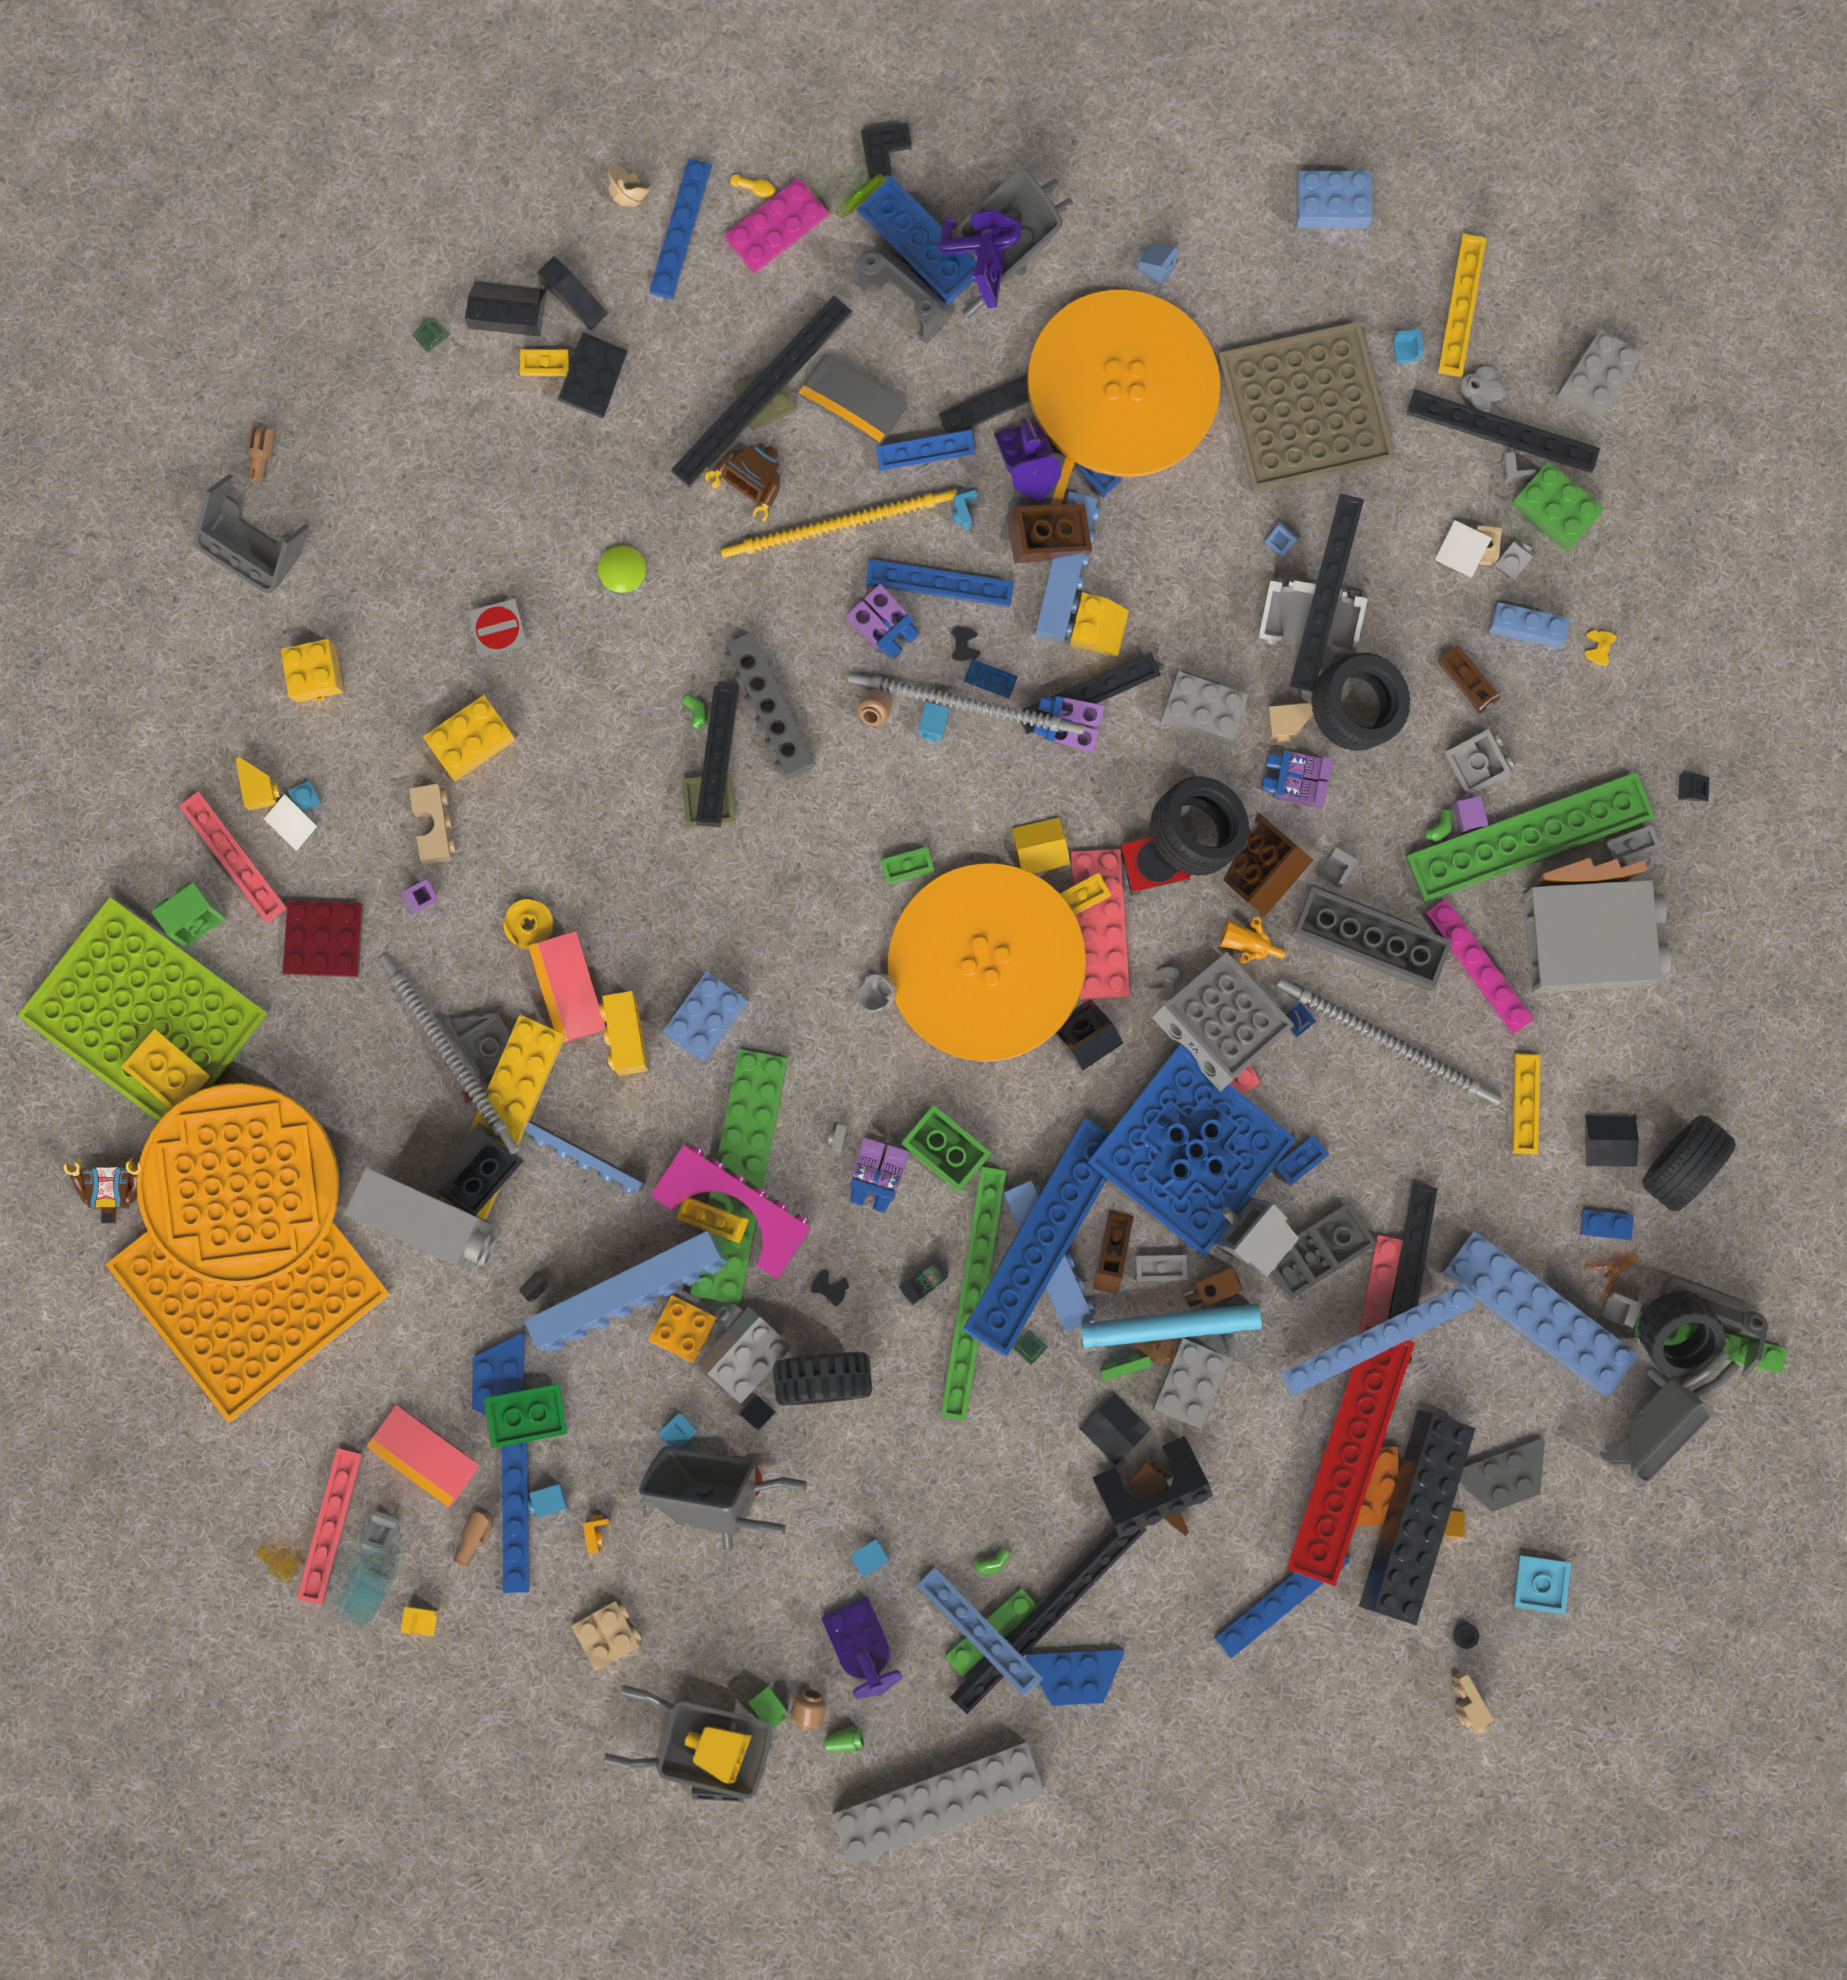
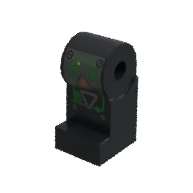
M935 1261L899 1286V1289L913 1306L936 1289L949 1276L941 1265Z

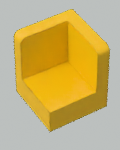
M405 1606L400 1633L433 1636L439 1610Z

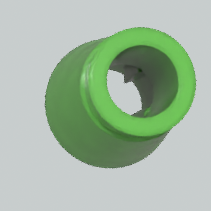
M850 1726L830 1736H825L827 1752L858 1751L859 1748H863L864 1737L861 1728Z

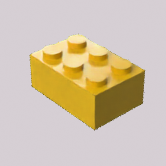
M485 695L423 736L454 782L515 741L513 735Z
M633 991L602 996L603 1003L599 1004L601 1018L604 1019V1022H607V1028H603L605 1042L608 1046H611V1052L607 1053L609 1067L612 1068V1071L615 1070L619 1076L649 1071L637 998Z

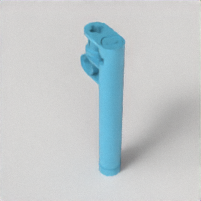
M1259 1304L1081 1323L1084 1348L1201 1335L1229 1334L1241 1330H1260L1262 1328Z

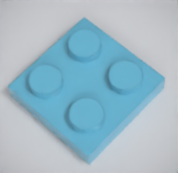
M1519 1555L1513 1607L1566 1614L1571 1563Z

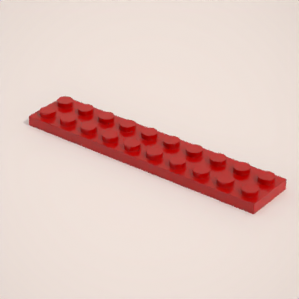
M1365 1326L1364 1331H1366V1330H1368V1329H1370V1328H1372V1327H1370V1326ZM1406 1340L1352 1367L1286 1566L1287 1570L1336 1587L1415 1342Z

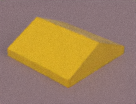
M1059 817L1011 828L1021 869L1035 874L1071 865Z

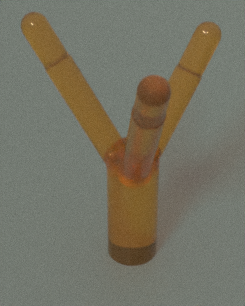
M1634 1252L1616 1263L1593 1264L1583 1267L1584 1270L1611 1269L1604 1274V1278H1609L1610 1276L1612 1278L1600 1298L1601 1302L1606 1300L1621 1271L1639 1260Z

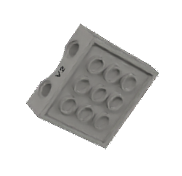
M1227 952L1169 1000L1152 1017L1170 1038L1180 1042L1192 1053L1203 1074L1220 1092L1294 1026L1290 1019Z

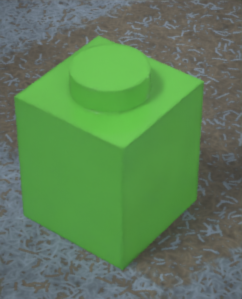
M770 1685L748 1701L760 1720H764L770 1725L772 1724L774 1728L786 1719L784 1714L788 1709Z

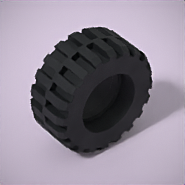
M839 1352L777 1360L773 1365L775 1399L782 1406L855 1400L870 1397L873 1391L870 1357L865 1352Z

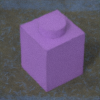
M1468 794L1458 798L1459 801L1453 805L1460 834L1476 831L1488 825L1481 796L1473 797V794Z
M428 879L419 881L399 891L410 914L438 902Z

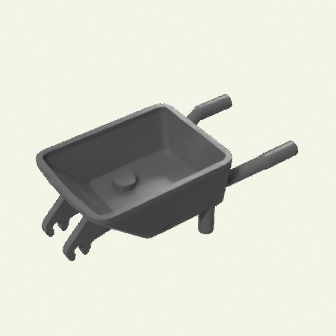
M1019 169L959 225L958 234L961 238L976 236L971 224V216L977 211L997 210L1022 223L1020 239L1014 245L1003 249L1001 283L1012 278L1014 275H1024L1026 273L1025 265L1047 246L1062 227V219L1059 213L1066 211V206L1072 205L1073 201L1071 198H1068L1055 206L1053 205L1046 193L1053 191L1052 187L1060 184L1057 179H1053L1040 186L1027 170ZM979 296L963 311L964 315L967 318H971L986 304L984 299H981Z
M1723 1349L1702 1370L1684 1382H1681L1677 1377H1672L1668 1380L1655 1367H1652L1647 1372V1375L1661 1389L1631 1419V1436L1616 1447L1607 1444L1606 1447L1611 1451V1454L1607 1455L1600 1451L1601 1458L1611 1465H1630L1632 1477L1639 1483L1646 1484L1714 1414L1698 1397L1723 1385L1740 1366L1732 1360L1715 1379L1692 1391L1690 1388L1713 1374L1729 1357Z
M666 1446L658 1452L643 1477L639 1487V1494L643 1499L639 1503V1508L641 1511H644L646 1505H648L650 1513H653L655 1508H658L681 1526L722 1533L723 1549L732 1550V1534L738 1533L741 1527L781 1535L785 1534V1524L746 1519V1517L750 1516V1509L756 1499L757 1491L776 1487L806 1491L807 1481L781 1477L756 1483L755 1463L750 1459Z
M623 1685L621 1695L648 1701L667 1713L655 1757L630 1759L605 1753L604 1764L625 1769L656 1767L658 1775L665 1780L744 1799H750L755 1796L762 1775L765 1772L764 1768L768 1752L772 1745L770 1743L772 1727L768 1722L686 1701L671 1704L647 1690ZM714 1726L752 1735L735 1783H724L693 1762L696 1750L685 1746V1740L690 1731L702 1735L705 1727Z

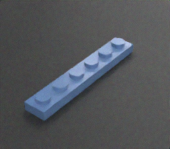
M531 1121L527 1123L524 1132L533 1136L532 1141L543 1147L546 1144L555 1148L554 1153L566 1159L568 1156L577 1159L575 1164L586 1170H589L590 1167L598 1170L599 1177L609 1182L612 1179L620 1182V1188L631 1194L634 1191L641 1192L646 1184L642 1180Z
M935 1567L917 1585L1024 1697L1043 1679Z

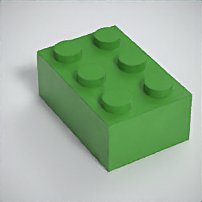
M1549 461L1512 503V506L1567 552L1604 510L1601 505Z
M187 883L181 886L176 891L177 894L170 899L165 898L155 906L156 909L152 911L167 935L185 948L226 920L210 895L195 883Z
M935 1105L929 1109L901 1143L905 1150L909 1151L911 1155L958 1194H960L992 1154Z

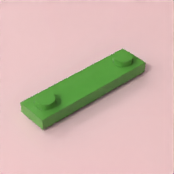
M1020 1588L986 1620L1005 1638L1038 1606ZM965 1637L945 1657L958 1673L963 1676L984 1655Z

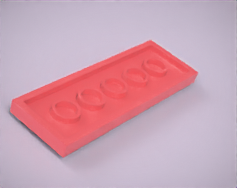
M1120 849L1071 852L1073 886L1100 873L1111 894L1109 898L1075 915L1083 934L1086 949V973L1080 1000L1130 997Z

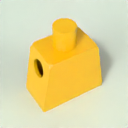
M707 1726L702 1735L690 1731L686 1737L685 1746L696 1750L693 1762L724 1783H735L752 1735Z

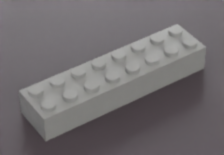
M1024 1740L832 1811L831 1815L848 1864L851 1865L1045 1792L1027 1742Z

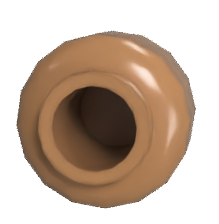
M868 690L860 700L857 714L868 725H881L889 716L892 709V701L881 690Z
M804 1690L794 1698L791 1719L802 1730L809 1731L812 1728L819 1727L824 1720L827 1708L826 1700L818 1691Z

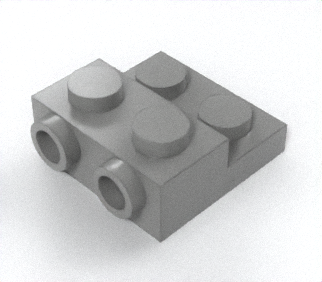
M1488 729L1445 752L1466 795L1474 794L1514 774L1512 768L1516 767L1510 754H1504L1501 748L1504 745V741L1498 732L1493 733L1491 729Z

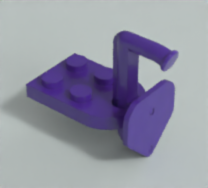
M997 210L977 211L971 216V224L976 236L951 239L953 229L957 227V222L950 217H946L941 232L940 252L944 255L975 252L977 263L976 267L972 270L974 282H977L979 286L980 298L984 299L987 308H997L1003 272V249L1014 245L1020 239L1022 223Z
M1023 418L1020 422V427L994 433L995 443L1007 471L1011 474L1014 488L1036 500H1042L1060 479V464L1057 457L1053 455L1049 440L1038 422L1031 423L1028 419Z
M868 1596L821 1617L844 1671L856 1680L867 1681L852 1691L855 1699L881 1695L903 1678L899 1670L883 1674L889 1665L891 1651Z

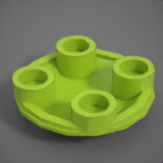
M624 545L612 547L600 558L598 565L599 578L605 588L614 592L624 593L636 590L641 586L645 578V560L640 552L632 547Z

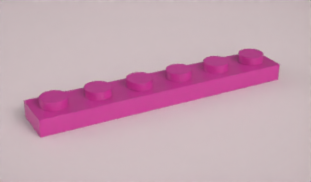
M1443 900L1427 911L1425 915L1440 936L1453 941L1450 948L1512 1035L1532 1022L1534 1019L1448 900Z

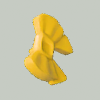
M1595 629L1589 632L1587 637L1598 643L1597 649L1585 651L1584 655L1589 661L1598 665H1608V652L1611 644L1616 641V636L1610 632H1598Z

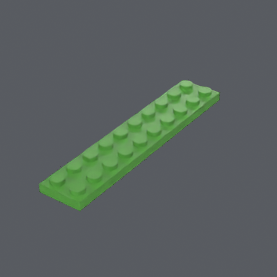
M1637 772L1412 853L1406 856V860L1423 903L1653 820L1655 815Z
M739 1049L717 1161L725 1166L723 1171L729 1175L735 1172L746 1179L744 1185L751 1189L756 1186L763 1190L788 1058ZM710 1192L709 1205L746 1218L749 1221L740 1243L716 1235L728 1262L723 1264L724 1269L710 1275L708 1272L701 1275V1280L692 1284L690 1295L740 1305L757 1218L750 1208L737 1198L724 1193Z

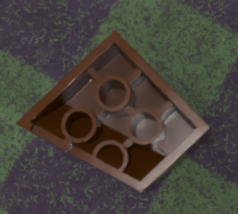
M1259 813L1255 819L1259 824L1254 833L1249 832L1248 840L1246 841L1248 844L1244 852L1240 853L1233 860L1223 881L1263 916H1266L1314 859Z

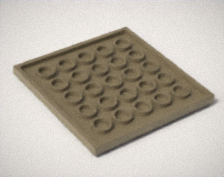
M1360 321L1218 353L1252 492L1394 461L1395 455Z

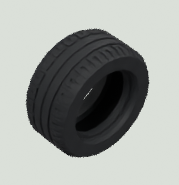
M1366 652L1352 654L1331 664L1319 675L1313 687L1311 697L1313 717L1316 719L1315 722L1318 728L1321 729L1322 734H1325V737L1329 738L1335 745L1352 751L1368 750L1391 740L1406 724L1411 705L1409 688L1401 672L1386 658ZM1350 677L1360 678L1368 682L1378 694L1380 715L1372 727L1357 724L1344 711L1341 693L1345 681Z
M1194 776L1181 780L1158 800L1151 813L1150 830L1157 850L1170 865L1187 874L1205 876L1219 871L1241 853L1248 840L1249 820L1242 801L1227 785L1213 778ZM1192 805L1199 807L1211 816L1219 834L1217 846L1207 847L1198 844L1189 837L1183 828L1180 817L1182 806Z
M1700 1115L1696 1117L1670 1142L1648 1169L1642 1179L1644 1189L1670 1211H1680L1711 1182L1728 1161L1736 1148L1734 1138L1708 1116Z

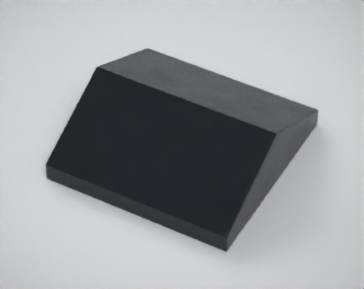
M1585 1116L1586 1166L1637 1167L1639 1137L1636 1117Z
M1114 1393L1080 1430L1116 1465L1139 1443L1151 1428Z

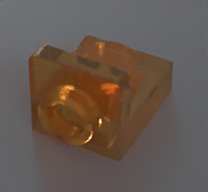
M1155 1341L1137 1342L1134 1346L1144 1355L1150 1357L1157 1365H1160L1162 1362L1167 1364L1175 1354V1351L1172 1350L1175 1346L1173 1342H1169L1162 1353L1158 1351L1160 1346Z

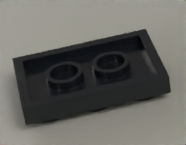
M582 332L557 401L603 419L627 350Z

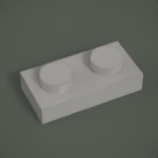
M1652 825L1604 843L1611 861L1618 859L1619 864L1661 848Z
M1187 1255L1136 1256V1282L1187 1281Z

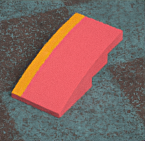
M577 932L529 945L532 961L553 1028L566 1034L563 1043L603 1031L606 1025L604 1019L601 1018L599 1001Z
M395 1405L366 1446L448 1507L453 1505L480 1466L448 1440L438 1435L398 1405Z

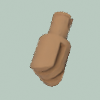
M251 426L247 454L251 457L248 479L264 481L266 460L272 458L275 428Z
M490 1512L472 1513L461 1533L463 1542L453 1558L454 1562L468 1567L476 1548L484 1546L495 1522L494 1516Z

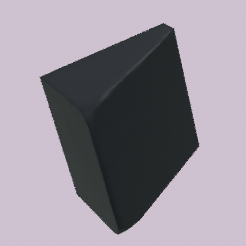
M1693 773L1680 775L1678 799L1709 802L1710 777Z
M534 1273L520 1287L519 1292L528 1302H534L548 1287V1283L538 1273Z
M757 1395L741 1411L740 1415L757 1431H760L776 1412Z

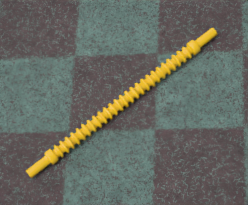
M952 489L933 495L929 492L925 493L923 497L918 495L917 499L911 497L910 501L904 499V502L901 503L898 500L897 504L891 502L890 506L884 504L882 508L880 506H877V509L871 507L870 511L864 509L863 513L857 511V514L853 515L851 512L850 516L844 514L843 518L837 516L835 520L830 518V521L827 522L824 519L823 523L817 521L815 525L810 523L808 527L804 524L803 528L796 526L795 530L789 528L788 532L783 530L780 534L776 531V535L769 533L768 537L762 535L761 539L757 536L755 540H752V538L745 539L744 543L720 548L722 558L745 552L752 554L755 553L756 549L761 551L763 547L767 550L768 546L775 548L776 544L782 546L783 542L788 544V541L795 543V539L802 541L803 537L809 539L810 535L815 538V534L822 536L823 532L829 534L830 530L836 532V529L842 531L843 527L849 529L850 525L856 527L857 523L862 526L863 522L869 524L870 520L876 522L877 518L883 520V517L889 519L890 515L896 517L897 513L903 515L904 511L909 514L910 510L916 512L917 508L923 510L925 506L929 509L935 507L937 503L953 500L957 490Z

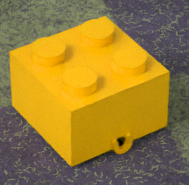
M329 639L281 649L288 696L295 702L312 699L321 701L325 700L327 696L344 693L337 646Z

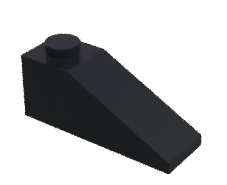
M555 256L537 272L540 283L590 330L608 315V312Z

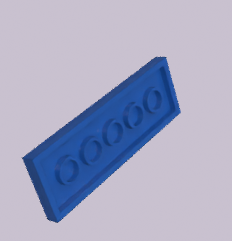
M890 175L882 182L884 184L860 205L856 211L949 305L974 282L972 270L976 267L977 262L968 253L942 254L939 250L942 227Z

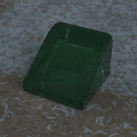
M426 318L412 336L429 353L450 334L436 318Z
M1029 1330L1012 1349L1031 1366L1048 1347Z

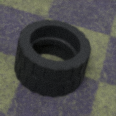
M1685 1290L1663 1294L1658 1299L1653 1300L1645 1308L1642 1316H1640L1638 1326L1640 1342L1656 1367L1669 1376H1677L1679 1378L1693 1376L1702 1370L1725 1347L1726 1332L1723 1329L1724 1327L1707 1301L1701 1298L1699 1294ZM1688 1323H1699L1694 1334L1687 1340L1675 1345H1664L1667 1337L1676 1328Z

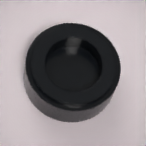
M1460 1623L1453 1630V1640L1460 1648L1471 1649L1479 1641V1632L1470 1623Z

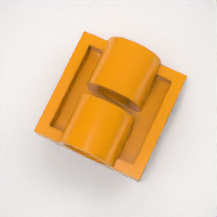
M671 1295L648 1341L694 1364L709 1338L717 1317Z

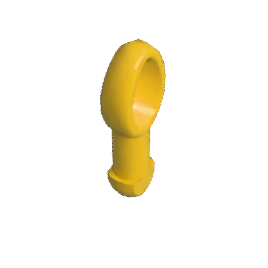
M734 174L730 178V183L734 187L739 186L752 190L760 198H770L776 194L775 187L767 180L757 179L754 181L740 177L738 174Z

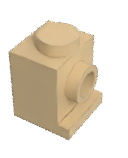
M1478 525L1477 531L1492 538L1490 541L1492 547L1486 549L1479 564L1492 565L1499 558L1502 528Z

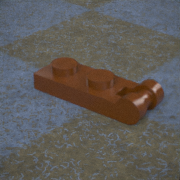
M1456 645L1438 659L1437 662L1479 714L1487 710L1486 706L1490 703L1494 704L1500 700L1496 690L1459 645ZM1482 689L1485 696L1480 699L1476 693Z

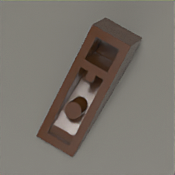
M1109 1211L1093 1289L1118 1294L1134 1216Z
M1144 1462L1125 1485L1141 1499L1156 1498L1169 1489L1167 1480L1162 1476L1164 1471L1154 1462L1150 1465ZM1181 1513L1172 1514L1164 1518L1183 1536L1189 1533Z

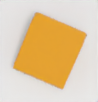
M1450 1512L1444 1536L1464 1538V1512Z

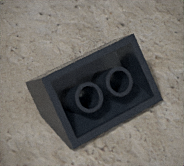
M474 282L467 300L465 314L467 326L469 329L540 337L547 290Z
M478 1123L431 1176L430 1180L438 1194L470 1215L476 1216L524 1160L517 1153L511 1154L498 1135H494L490 1129Z

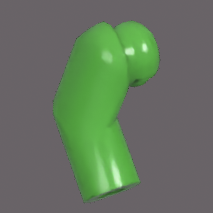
M688 693L682 703L692 710L693 719L690 721L692 727L701 729L708 720L707 707Z
M1441 810L1440 823L1433 828L1428 827L1426 829L1425 836L1428 840L1437 842L1450 834L1453 811Z
M1001 1547L993 1559L977 1558L974 1562V1569L981 1575L998 1573L1011 1554Z

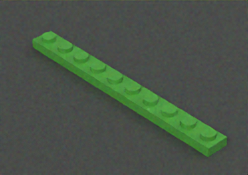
M981 1168L941 1417L966 1421L979 1341L962 1331L988 1285L1006 1177L1005 1170Z

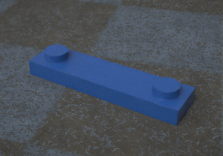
M971 429L875 446L879 471L975 454Z

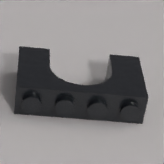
M1185 1436L1162 1446L1165 1458L1174 1477L1169 1489L1156 1498L1141 1499L1130 1494L1115 1467L1092 1477L1096 1490L1119 1538L1133 1535L1141 1528L1155 1525L1161 1519L1172 1514H1179L1184 1509L1194 1504H1201L1213 1496L1210 1484Z

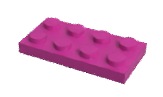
M798 177L727 232L724 238L755 274L829 216V212Z

